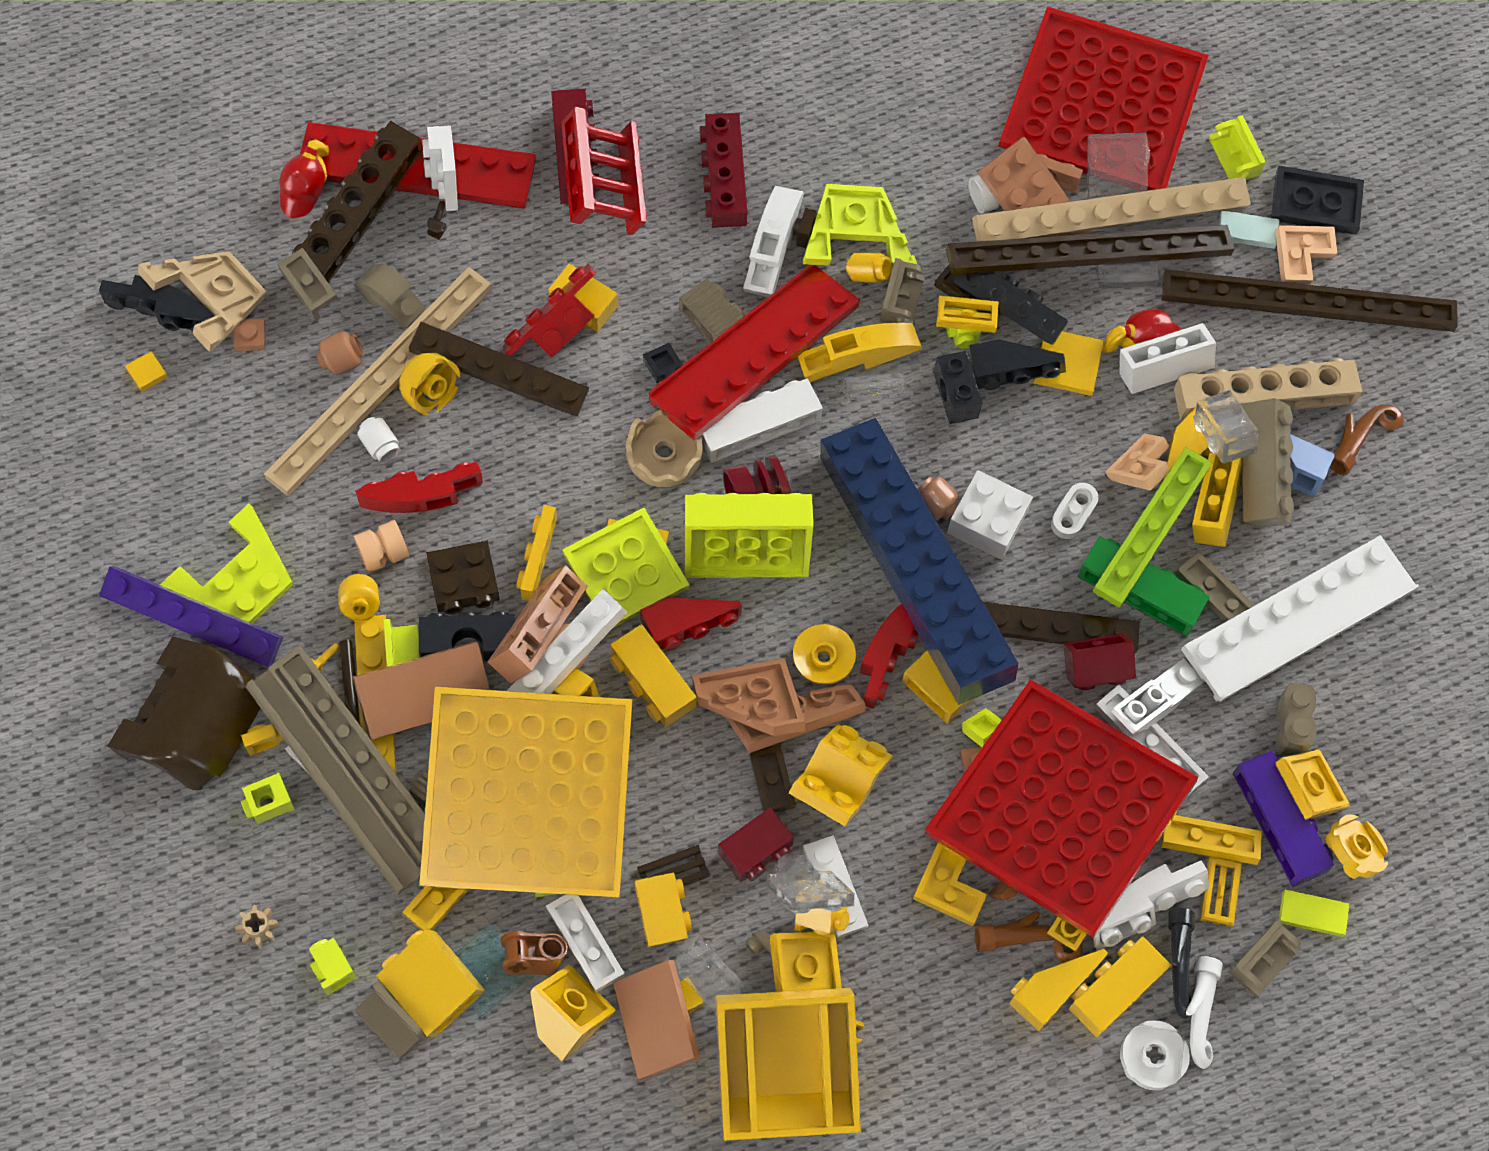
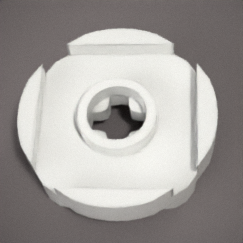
M1146 1021L1134 1027L1124 1038L1120 1050L1121 1064L1126 1076L1140 1087L1149 1090H1163L1173 1086L1186 1073L1189 1065L1190 1054L1186 1041L1183 1042L1181 1036L1177 1033L1178 1031L1172 1025L1162 1021ZM1152 1047H1157L1158 1053L1163 1055V1060H1158L1156 1064L1151 1063L1150 1058L1146 1056V1052H1150Z

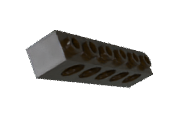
M391 120L385 128H381L377 132L374 139L375 143L369 151L366 150L362 153L355 171L345 177L340 192L336 197L330 198L325 206V213L319 221L316 220L312 223L308 230L307 238L302 244H298L292 252L293 254L303 248L328 283L423 151L422 143L418 136ZM386 154H394V157L390 160L382 159ZM370 177H378L374 183L365 182ZM353 200L362 201L358 206H349ZM337 223L345 224L340 230L332 229ZM321 246L328 247V250L322 254L315 253Z

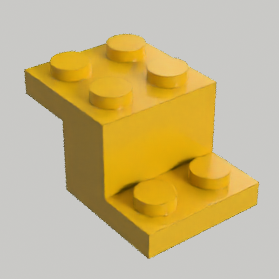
M837 724L820 741L804 773L794 782L789 794L846 826L864 805L879 775L888 766L893 755L887 753L886 748L874 741L869 742L860 737L854 728Z

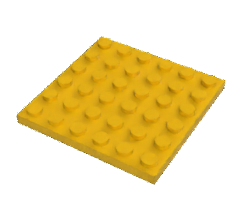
M435 687L419 886L620 898L632 699Z

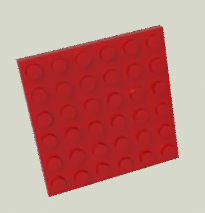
M1047 6L998 147L1008 149L1019 139L1025 137L1037 154H1043L1050 159L1062 163L1072 164L1076 168L1082 169L1085 174L1140 191L1167 188L1209 55Z
M1030 679L925 829V834L1095 938L1197 783L1198 777Z

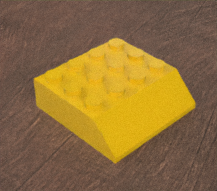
M851 988L716 995L720 1098L724 1141L861 1132L855 995Z

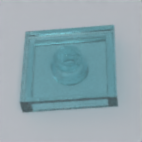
M491 923L455 953L486 990L471 1005L481 1018L486 1016L533 976L531 974L509 975L503 972L502 963L505 961V948L501 945L502 936Z

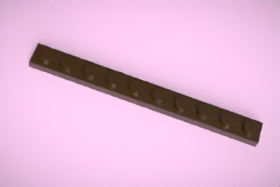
M1228 225L948 243L946 254L951 275L1231 256L1235 248Z
M1167 269L1164 270L1162 276V301L1454 332L1458 327L1457 300Z

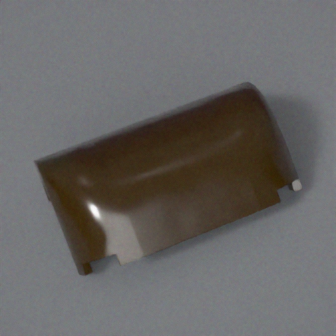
M172 636L156 663L164 669L163 673L156 681L153 690L140 708L135 720L123 719L107 747L124 759L128 760L129 757L136 758L163 770L189 789L202 790V785L215 775L219 778L221 777L242 742L241 735L248 732L261 708L245 687L249 681L256 678L222 652L198 642Z

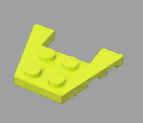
M826 184L805 251L803 264L829 266L832 260L830 239L885 242L887 256L892 261V269L895 258L917 264L915 256H911L908 250V241L905 234L901 233L897 226V217L883 187Z
M248 503L229 521V525L250 544L204 586H201L180 566L160 585L253 624L293 586V582L256 512Z

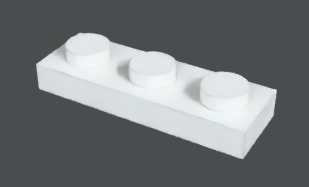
M834 835L803 845L804 854L819 892L848 900L847 912L849 913V923L844 931L835 930L836 937L840 938L868 928L867 920Z
M564 895L546 905L547 911L567 942L568 947L595 993L625 976L624 971L578 895Z

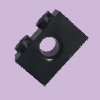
M966 351L938 356L933 373L949 424L978 419L983 403Z

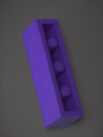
M1272 750L1239 764L1232 774L1293 888L1326 874L1334 866L1333 854L1328 845L1323 844L1317 834L1318 827L1314 818L1305 820L1275 764L1280 758H1277Z

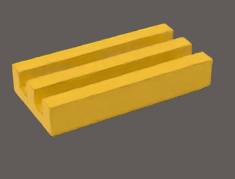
M939 295L936 327L996 333L999 302ZM944 306H945V307L964 308V309H962V310L944 309ZM974 310H983V311H992V312H991V314H990V313L974 312Z
M1215 857L1208 858L1209 889L1203 892L1200 921H1209L1218 925L1223 924L1227 927L1234 926L1242 863ZM1215 866H1220L1214 914H1211L1209 911ZM1227 868L1233 869L1227 917L1221 916Z

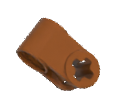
M508 932L501 937V945L505 948V961L502 963V969L504 973L509 975H553L558 971L568 949L567 942L563 937L554 933ZM545 952L551 953L554 957L546 955Z

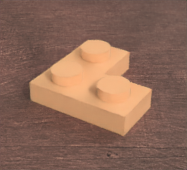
M1279 225L1275 230L1281 282L1309 285L1313 281L1311 258H1334L1338 254L1334 227Z
M1144 433L1105 473L1112 482L1151 491L1170 472L1166 461L1159 460L1160 456L1169 448V445L1164 437Z

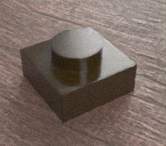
M805 208L802 219H796L793 229V235L797 236L796 246L807 248L816 218V210Z

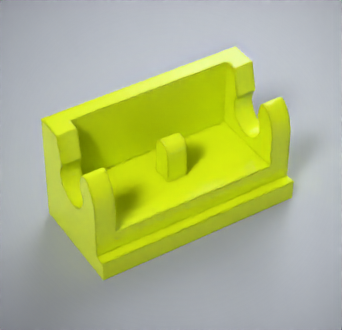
M1243 115L1216 125L1217 132L1209 135L1208 139L1228 179L1245 177L1248 180L1260 176L1266 161Z

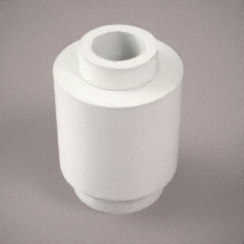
M370 417L361 423L357 435L373 459L384 464L398 456L401 451L398 446L399 441L383 418L375 419V417Z

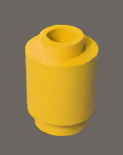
M853 253L847 261L846 271L853 282L881 283L890 278L892 261L882 253Z

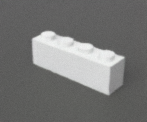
M808 378L802 381L794 380L784 385L781 389L773 392L765 391L757 395L755 399L741 402L700 436L702 438V446L710 463H713L821 421L823 407Z

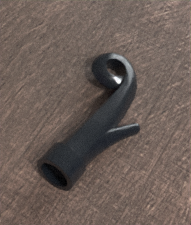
M1175 908L1168 913V928L1171 930L1173 996L1177 1014L1181 1018L1187 1019L1190 1016L1186 1015V1010L1191 1002L1189 994L1191 935L1192 931L1195 930V912L1186 908Z

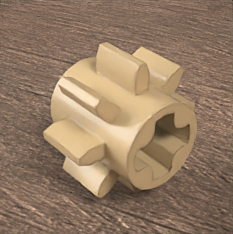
M253 905L252 911L247 914L239 913L243 919L242 925L236 926L235 929L240 934L246 933L242 938L244 945L247 946L251 941H254L258 948L262 949L263 941L267 939L275 941L272 929L278 928L279 923L277 920H269L273 914L270 908L261 912L256 905ZM260 920L263 925L259 926L258 932H254L252 928L255 927V922Z

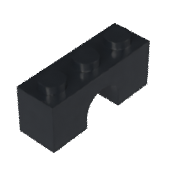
M503 611L492 612L490 615L464 612L458 616L431 613L427 617H419V656L423 657L454 648L462 639L474 638L482 643L484 660L489 661L516 621L515 614Z

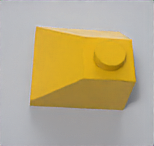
M570 964L533 987L530 992L538 1038L561 1061L576 1052L616 1012V1009L598 992L595 993L593 987Z

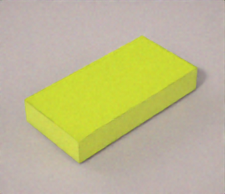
M1285 889L1282 892L1279 921L1285 925L1344 937L1346 935L1350 903Z

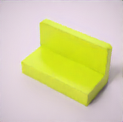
M384 619L387 667L420 658L418 625L392 627L391 620Z

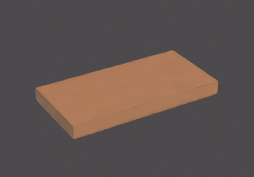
M478 642L468 643L353 676L367 734L371 740L432 722L435 687L490 690Z

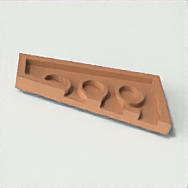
M846 684L811 690L808 696L801 697L797 695L805 719L806 731L772 736L728 717L726 719L747 751L751 753L866 711L865 702L853 685Z

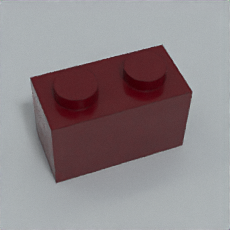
M1125 633L1063 643L1066 676L1074 688L1091 690L1099 684L1121 685L1126 683V680L1136 679L1134 642Z
M770 807L720 842L717 853L740 883L747 878L750 881H754L766 871L765 865L772 860L778 863L792 852L790 847L793 846L794 836Z

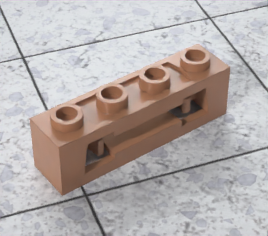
M566 565L544 578L488 663L510 684L531 672L580 599L587 585Z

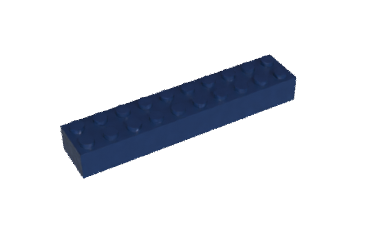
M873 418L821 439L820 458L898 599L904 605L916 631L957 704H963L1016 681L1018 661L877 419Z

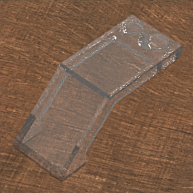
M1146 133L1088 135L1087 199L1147 191L1150 151ZM1149 222L1092 230L1090 234L1150 230ZM1156 261L1095 265L1099 289L1155 287L1159 281Z

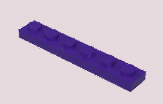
M109 566L99 593L100 597L267 667L274 663L283 639L278 634L115 566Z

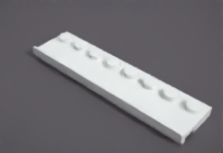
M1380 535L1187 643L1181 650L1201 680L1205 679L1215 694L1213 696L1215 701L1219 700V702H1222L1416 591L1420 586L1414 583Z

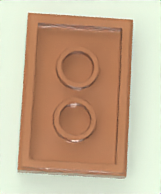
M674 960L664 961L613 982L638 1080L648 1079L700 1059Z

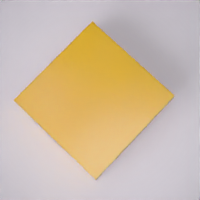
M1063 331L1054 345H1050L1042 340L1041 349L1064 354L1066 372L1060 373V375L1054 378H1035L1034 384L1092 396L1104 340Z
M1320 750L1283 757L1275 762L1305 820L1339 812L1350 806Z
M835 931L830 935H820L814 932L773 933L770 935L776 992L842 988Z

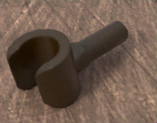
M439 201L435 215L427 221V234L438 240L446 231V224L441 222L446 206L444 201Z

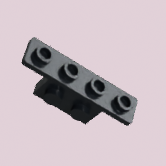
M993 272L961 274L954 281L956 285L980 300L998 301V311L1050 345H1054L1068 324L1066 318L1042 304L1045 298L1031 289L1026 294L1017 288L1020 282L1006 273L1002 278Z

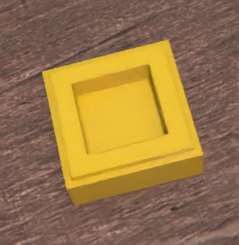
M152 351L125 365L127 372L141 393L168 378Z

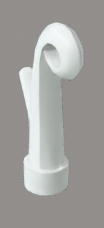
M1208 956L1196 958L1194 976L1196 977L1195 991L1186 1010V1015H1192L1190 1031L1191 1055L1195 1064L1202 1069L1209 1067L1213 1060L1212 1046L1206 1040L1216 984L1220 980L1223 965L1220 960Z

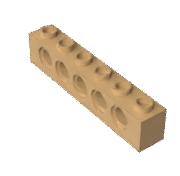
M1341 358L1323 363L1306 361L1299 365L1291 366L1276 364L1269 368L1260 369L1246 367L1239 371L1220 369L1207 374L1190 372L1179 376L1174 387L1180 421H1183L1195 408L1207 418L1242 415V404L1272 398L1290 405L1291 410L1355 404L1363 392L1355 359L1343 360ZM1321 380L1328 382L1329 385L1322 383ZM1291 383H1296L1301 388L1295 387ZM1262 385L1269 387L1271 391L1264 389ZM1232 388L1239 389L1242 393H1237ZM1203 391H1208L1212 393L1213 396H1208Z

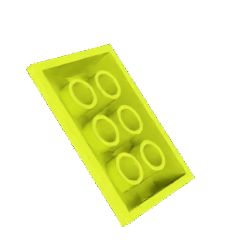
M705 493L685 495V578L809 577L813 536L812 494L728 493L726 495H707Z

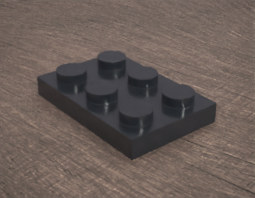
M1278 166L1275 175L1271 218L1279 219V222L1302 226L1334 227L1337 232L1357 235L1360 230L1364 180Z

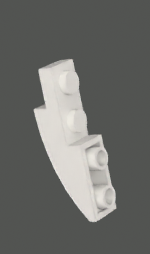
M779 186L774 187L749 256L751 262L743 287L744 292L769 297L775 292L787 247L789 248L793 236L795 221L798 217L804 195L803 191Z
M1183 658L1155 680L1151 679L1116 705L1111 712L1133 735L1137 734L1172 712L1184 699L1204 684L1205 679L1201 680L1196 670Z
M1196 862L1174 873H1171L1167 865L1164 864L1131 883L1095 938H1093L1096 950L1115 946L1121 940L1131 935L1146 932L1156 925L1155 912L1167 910L1175 903L1189 897L1199 896L1209 889L1208 870L1203 862Z

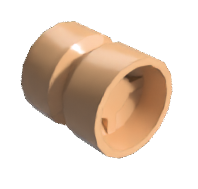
M395 520L378 526L375 533L367 530L353 536L368 573L385 567L388 560L395 563L410 557Z

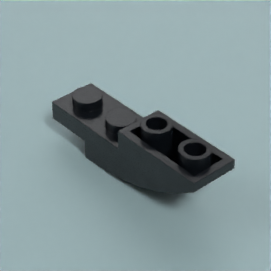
M138 275L134 276L132 285L102 280L99 288L104 303L110 308L116 310H123L124 307L132 308L144 315H152L154 312L159 324L171 331H177L179 328L193 332L194 325L214 317L205 306L183 291L170 285L153 290Z

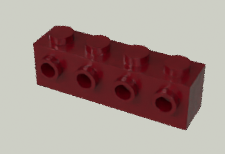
M740 113L705 114V126H699L700 143H706V150H701L702 168H708V175H703L704 193H709L710 200H705L706 218H711L712 228L747 226L748 210Z

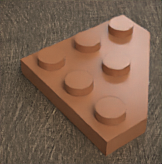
M785 658L692 675L697 702L703 708L772 736L806 731L805 719Z

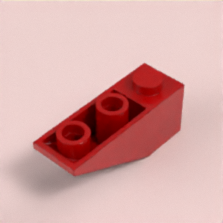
M666 598L640 609V621L659 648L669 652L679 647L683 640L690 637L694 640L706 636L711 628L718 625L728 627L736 623L738 617L741 616L742 604L740 601Z

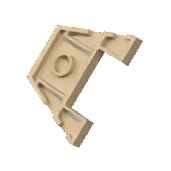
M230 251L193 256L192 260L178 262L176 259L164 260V264L151 266L150 262L139 264L138 274L153 290L181 280L214 315V317L194 325L193 335L209 352L213 351L265 299L266 290Z

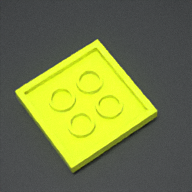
M645 508L562 549V554L573 573L587 585L584 592L590 602L604 589L628 612L613 628L640 615V609L666 598H672L688 590L690 586Z

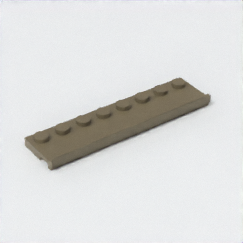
M298 645L268 667L266 672L255 680L249 681L245 687L391 887L399 895L420 878L425 812L303 647Z

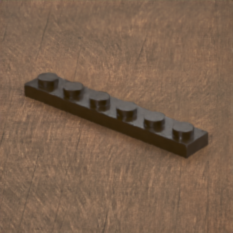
M420 322L409 345V352L416 355L437 353L456 364L462 373L577 417L589 392V387L424 322Z
M983 602L1003 637L1063 644L1125 633L1134 642V653L1138 651L1140 621Z

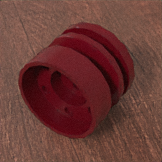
M775 455L765 457V465L761 459L754 460V475L750 474L745 464L723 469L722 475L726 494H791L787 475Z

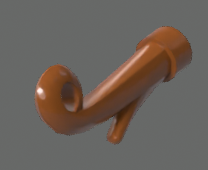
M1392 405L1375 406L1363 415L1355 426L1353 415L1351 413L1347 414L1344 434L1338 448L1333 452L1335 455L1330 469L1339 475L1349 474L1356 463L1355 458L1375 422L1378 421L1383 428L1388 430L1399 429L1404 422L1401 411ZM1385 415L1391 416L1394 421L1388 420Z
M1038 911L1004 925L975 926V943L978 952L994 951L995 948L1055 940L1054 954L1059 961L1065 963L1081 957L1083 947L1080 944L1076 952L1072 950L1070 954L1065 953L1062 949V943L1047 934L1051 926L1031 925L1039 918L1040 913Z

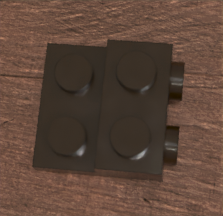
M488 540L426 552L438 613L456 614L461 612L464 607L474 605L477 608H486L492 606L494 601L500 600Z

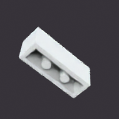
M1202 323L1120 349L1119 373L1131 394L1178 380L1179 376L1186 373H1200L1214 368L1216 342Z

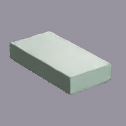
M1221 211L1219 225H1228L1234 243L1275 249L1277 245L1275 230L1279 226V219Z

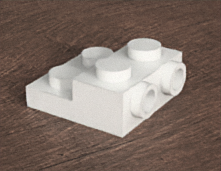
M451 126L427 127L428 139L422 140L424 158H430V160H424L425 178L431 177L432 189H438L439 199H445L446 211L458 210Z

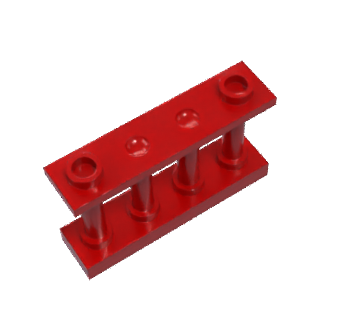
M574 107L561 121L570 222L582 224L590 214L595 212L625 219L627 235H633L647 220L636 122L630 121L620 133L589 126L588 122H586L585 109ZM588 137L617 144L619 157L591 150ZM590 162L620 169L621 182L593 175ZM593 187L623 194L624 207L596 201L593 195Z

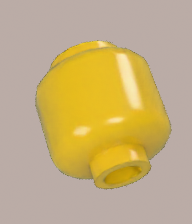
M355 574L350 575L341 582L338 589V603L343 615L351 620L362 621L373 617L378 611L380 605L379 589L371 577Z

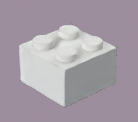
M977 470L950 520L947 533L1002 560L1029 510L1033 496Z

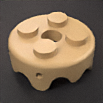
M662 410L656 411L645 420L636 418L631 424L626 441L628 465L641 481L656 487L680 485L691 478L700 466L702 438L700 436L696 440L690 438L668 419V415ZM661 446H667L672 449L673 453L668 457H660L656 454V450Z

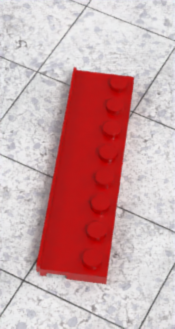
M308 122L300 154L304 153L309 141L314 139L329 147V154L326 157H322L327 172L326 181L342 183L348 174H352L355 171L362 153L366 150L369 151L375 143L374 139L377 131ZM453 142L457 199L522 209L526 208L536 163V154ZM423 151L395 190L439 197L438 189H432L431 177L425 178L424 160H430V158H424ZM386 154L382 159L390 160L394 157V154ZM370 177L365 182L374 183L378 177Z
M817 265L807 266L649 392L651 405L654 408L658 406L668 415V419L690 438L696 440L859 307L860 299L822 271Z

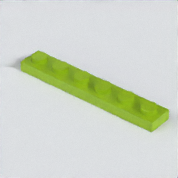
M1185 447L1093 589V593L1118 608L1121 607L1212 464L1211 461Z

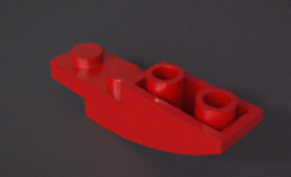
M477 461L472 463L464 462L456 465L452 470L443 473L434 472L419 481L415 471L408 473L399 472L390 479L381 482H369L363 485L361 489L355 490L361 508L389 513L425 512L458 504L456 492L482 484L483 479Z
M902 603L894 609L880 626L861 664L860 673L870 676L863 700L865 706L873 709L877 700L883 701L889 685V683L883 682L886 672L893 673L898 655L905 657L908 648L914 649L919 635L914 630V625Z

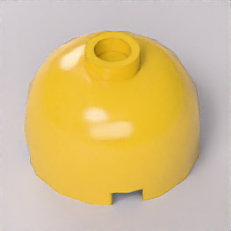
M422 353L412 358L402 370L399 379V389L405 402L421 414L428 415L427 412H430L437 405L436 413H438L457 394L459 387L455 385L456 376L460 378V371L456 364L442 355ZM424 393L429 398L437 400H435L434 402L425 399L422 394Z

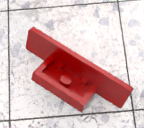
M589 264L584 268L581 266L576 268L568 278L570 281L562 289L558 287L553 290L547 297L548 302L540 310L536 308L526 317L525 321L527 323L522 328L512 330L505 337L504 353L508 356L513 355L531 337L552 358L595 317L594 313L575 295L595 275L593 268Z

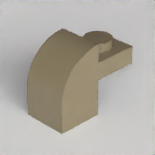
M385 264L373 265L354 284L374 307L382 306L402 328H407L426 308L409 289L411 284L400 273Z

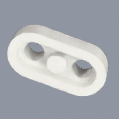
M1087 483L1073 485L1058 506L1051 520V528L1058 537L1071 539L1080 533L1098 502V493L1092 485ZM1080 497L1084 498L1087 503L1081 505L1076 501V499ZM1068 521L1071 523L1072 527L1065 528L1062 526L1061 522Z

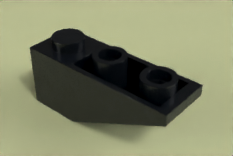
M999 339L969 345L978 389L995 390L1001 385L1010 383L1024 384L1031 379L1040 377L1054 378L1060 375V373L1066 372L1063 353Z

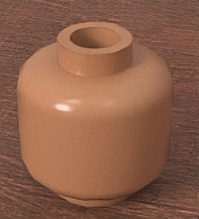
M343 330L321 340L319 344L320 352L316 354L318 362L324 370L329 369L333 374L340 375L360 365L361 356H364V350L354 333L350 335Z
M929 476L918 488L920 495L936 521L941 517L947 521L956 511L957 506L955 502L958 500L959 494L944 478L938 476L932 479Z

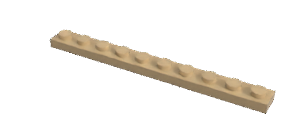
M1241 177L974 216L972 220L976 240L992 241L1050 237L1247 208L1251 203L1246 179Z
M468 267L264 473L266 480L289 497L399 385L402 370L412 358L417 356L409 352V345L420 322L450 332L492 290L491 283Z

